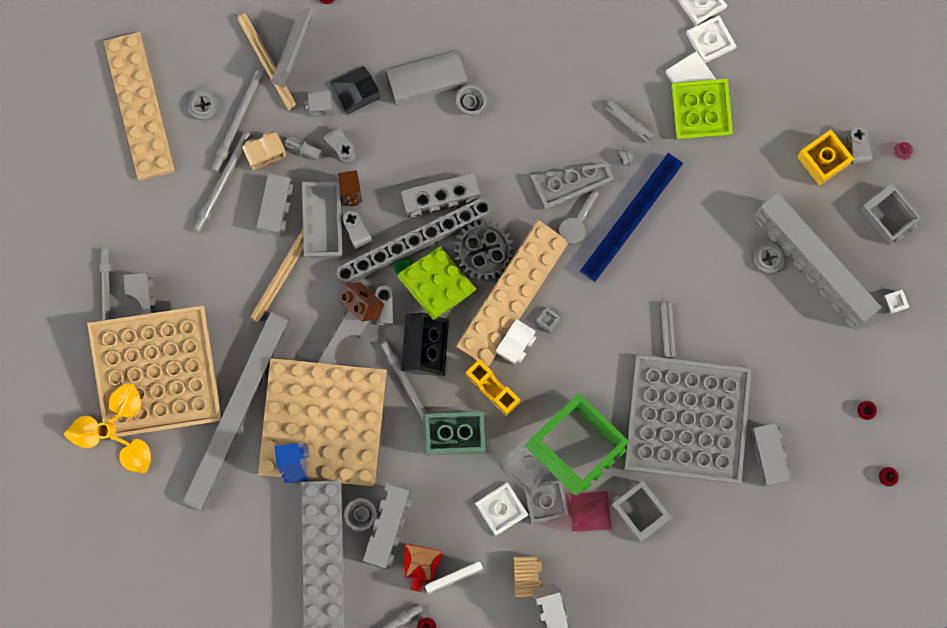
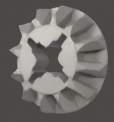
M209 91L195 92L189 98L188 110L197 119L206 120L209 117H213L217 111V99ZM202 99L205 104H209L205 106V112H203L201 107H198L201 105Z
M763 244L758 247L754 254V263L758 270L765 273H775L784 264V253L775 244ZM766 254L770 257H775L771 264L768 261H762L766 258Z

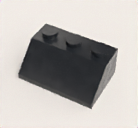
M423 312L406 314L401 371L419 375L445 376L449 319L438 317L433 320L429 314Z

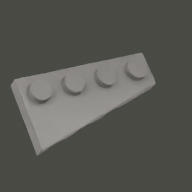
M607 163L583 166V168L565 169V171L546 172V174L530 175L545 210L612 183L615 180Z

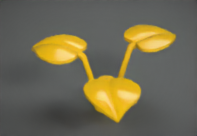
M128 383L115 390L109 399L110 410L118 413L115 417L109 419L108 422L98 424L91 416H81L64 432V436L73 444L82 448L95 447L99 443L100 438H110L111 440L123 443L127 447L120 451L119 460L122 466L129 471L144 474L149 469L151 463L149 446L141 439H134L129 443L114 436L116 428L113 422L121 415L125 418H131L141 408V399L134 384Z

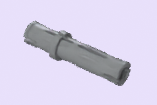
M613 100L607 104L609 106H606L605 110L630 128L633 134H637L648 144L653 140L652 138L656 134L646 128L642 121L636 120Z

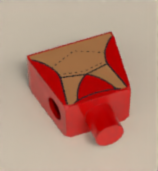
M405 544L404 577L412 579L410 590L422 592L423 582H432L443 551Z

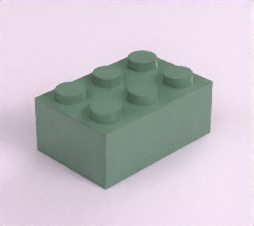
M484 412L435 413L423 416L425 456L482 454L486 451Z

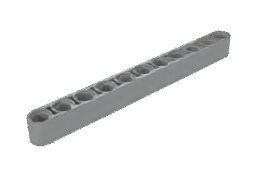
M273 311L270 313L188 489L184 504L200 511L204 510L268 372L270 358H274L286 333L290 318Z

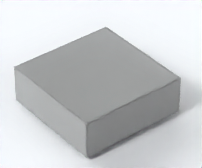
M546 306L535 323L551 333L562 317Z

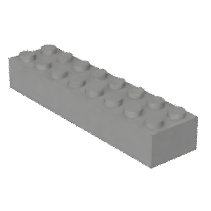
M778 192L759 208L754 216L757 224L769 232L768 235L774 242L777 241L780 244L783 253L790 256L794 260V265L806 273L808 281L815 284L820 289V294L833 303L832 307L834 310L842 313L850 327L857 329L882 308Z
M301 482L304 628H345L342 482Z

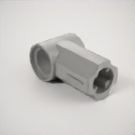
M380 286L375 291V296L379 298L380 293L387 292L389 297L386 300H381L385 305L378 320H376V325H393L392 290L387 286Z

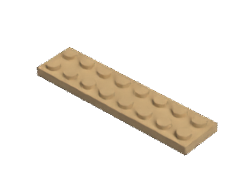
M137 32L105 40L104 45L138 180L142 181L176 172L141 33Z
M540 220L536 221L455 347L476 362L480 359L489 367L497 354L498 346L515 320L520 319L568 245L566 239Z

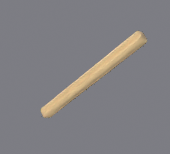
M243 13L237 19L272 80L276 66L247 14ZM274 84L287 109L295 108L296 102L287 86L285 85V88Z
M303 229L250 316L252 320L256 322L261 321L304 249Z

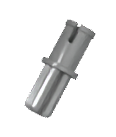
M288 136L285 141L286 147L299 152L300 155L304 154L317 161L321 157L322 149L309 145L307 141L302 142L291 136Z

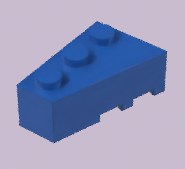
M305 442L276 445V466L280 473H284L282 474L284 483L308 481L306 458H309V447L305 446Z

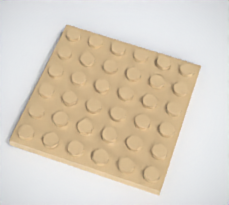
M205 305L87 323L103 423L108 422L109 419L118 414L110 410L109 399L120 386L128 383L134 384L141 399V408L135 416L125 418L121 415L113 422L116 428L114 436H126L221 420L222 415Z
M270 358L258 475L282 477L284 473H280L276 466L275 446L305 442V446L309 447V458H306L308 480L341 481L343 484L375 487L387 370Z

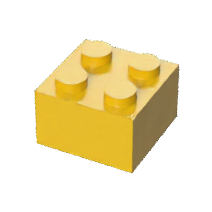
M829 130L802 149L797 156L819 186L848 167L854 160L832 130Z

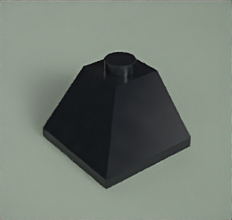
M364 66L331 81L346 114H350L380 99V92L372 76Z

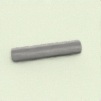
M663 302L661 304L664 354L665 358H674L676 354L672 303Z

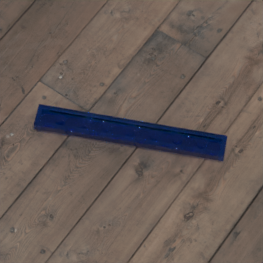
M667 153L580 270L583 275L593 282L598 280L683 166V162Z

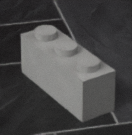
M268 174L256 227L259 233L281 237L282 231H285L287 220H284L285 214L289 213L291 205L288 200L289 196L293 195L294 184H292L290 177Z
M775 423L755 427L750 430L764 487L790 481L792 473L790 466L786 465L785 458H787V452L781 444L782 431L780 427L777 428Z

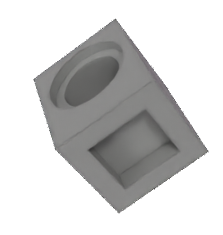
M330 91L308 93L305 107L306 111L310 112L311 117L333 115Z

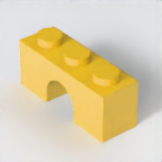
M480 359L466 372V377L506 417L520 404L521 400L508 387L502 385L493 375V372Z

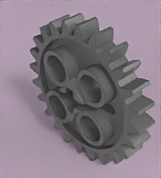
M482 219L480 225H478L474 221L473 227L470 224L466 225L467 231L461 229L460 232L463 236L457 235L456 239L460 242H455L453 245L458 248L453 251L454 254H458L454 260L461 262L458 268H465L463 274L468 271L470 272L469 278L476 275L477 281L483 277L486 282L488 276H490L494 280L495 274L499 277L502 275L501 270L504 272L506 265L508 266L510 263L508 259L514 257L510 253L515 250L514 247H510L514 240L507 239L510 233H503L505 227L500 230L498 229L499 223L492 226V221L490 220L485 225ZM485 236H493L494 242L489 243L486 240ZM468 241H474L477 244V247L470 248L468 246ZM495 245H500L499 248L489 249ZM482 247L484 250L489 249L486 254L485 252H479ZM479 252L474 256H468L469 253ZM492 253H498L501 259L499 261L494 260ZM474 259H481L483 265L476 266L474 264Z

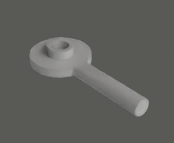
M594 190L591 192L576 218H568L561 223L559 235L566 239L568 244H577L583 240L586 229L582 221L598 197V192Z

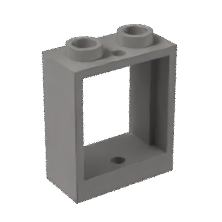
M893 183L864 204L859 210L888 245L893 241L895 244L905 237L903 233L907 230L912 232L919 226L917 222L921 219V216ZM888 197L910 221L893 235L871 211Z
M643 480L640 483L635 481L627 487L629 491L626 494L619 493L612 499L614 503L611 505L612 509L639 543L672 518ZM639 489H642L662 515L642 532L636 528L619 506Z

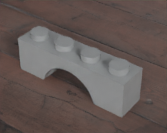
M146 272L123 275L125 294L128 298L140 302L143 315L154 313L153 307H156L155 297L151 294V289H154L153 278Z
M350 310L348 312L345 311L340 318L342 323L339 328H335L331 333L330 338L332 340L329 345H324L320 353L322 357L319 362L316 360L314 363L338 365L336 354L340 345L349 339H362L371 321L361 322Z

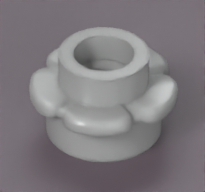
M622 148L621 151L617 152L618 160L622 166L626 164L631 165L633 155L629 149Z

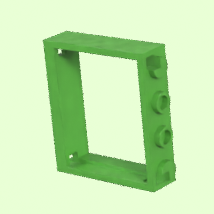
M578 393L528 441L525 447L576 496L581 490L585 493L592 486L590 483L592 479L597 481L604 474L601 471L604 467L608 470L616 462L613 459L615 456L620 458L627 451L624 447L629 441ZM574 409L615 447L583 480L542 442Z

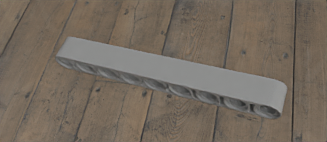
M483 198L478 199L341 265L336 273L338 281L343 285L345 283H354L396 263L401 258H406L460 232L461 229H466L467 224L472 226L474 221L478 223L482 219L488 218L491 211L490 202ZM479 206H485L487 208V211L482 213L479 212L477 208ZM462 214H468L470 216V219L467 221H463L460 218V216ZM446 222H451L453 227L446 229L443 225ZM429 230H434L437 233L434 237L426 235ZM413 238L419 240V243L415 246L409 243ZM398 246L402 248V251L399 254H395L392 252V249ZM383 255L385 259L382 262H377L375 257ZM366 263L368 267L366 270H359V264ZM344 271L351 273L347 279L341 278V274Z

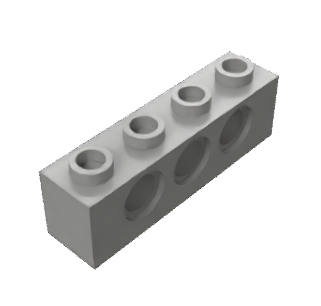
M475 173L402 190L401 197L406 216L417 218L422 216V213H437L442 208L448 207V209L458 207L459 204L474 202L480 199V192ZM456 189H462L464 191V194L458 196L454 193V191ZM442 193L446 195V198L438 200L436 196ZM420 198L428 200L424 205L419 204L417 201Z

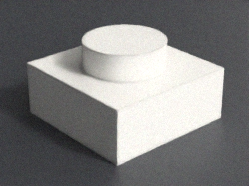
M903 289L883 296L889 314L909 308Z

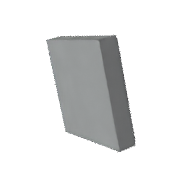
M559 479L523 486L531 525L570 517L563 483Z

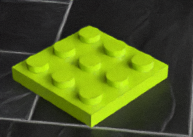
M728 79L671 84L676 140L733 135Z
M441 246L400 272L397 276L433 320L477 290Z

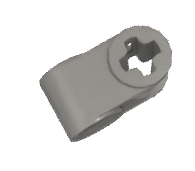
M338 126L323 137L328 147L335 152L343 163L354 161L356 157L354 147Z
M855 127L847 136L849 153L854 158L851 164L871 162L872 152L867 130L863 127Z
M347 211L343 216V226L354 249H357L371 242L372 239L358 213ZM351 218L355 223L351 224V222H348V219Z

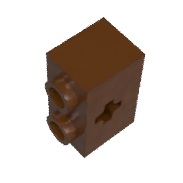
M357 170L338 173L344 205L357 206L360 202H363Z
M361 282L345 283L338 297V300L361 322L378 320L385 305Z

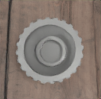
M474 85L462 87L458 90L455 97L458 110L468 116L478 115L485 109L487 104L484 91Z
M356 498L345 507L344 520L352 530L366 531L374 525L378 512L375 504L372 501L370 502L369 499Z

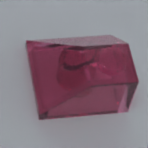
M608 491L578 493L576 496L569 494L572 533L612 530Z

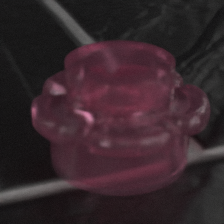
M908 142L898 143L894 148L896 151L895 155L899 159L907 160L913 153L912 146Z

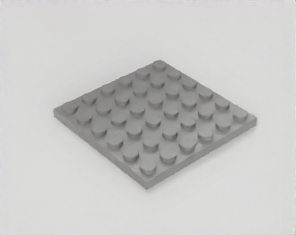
M636 355L627 436L629 443L626 446L624 470L741 484L752 369Z

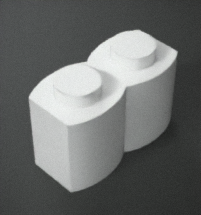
M516 319L498 346L496 353L514 365L517 361L521 363L526 355L524 352L527 345L531 347L537 338L534 336L536 331Z

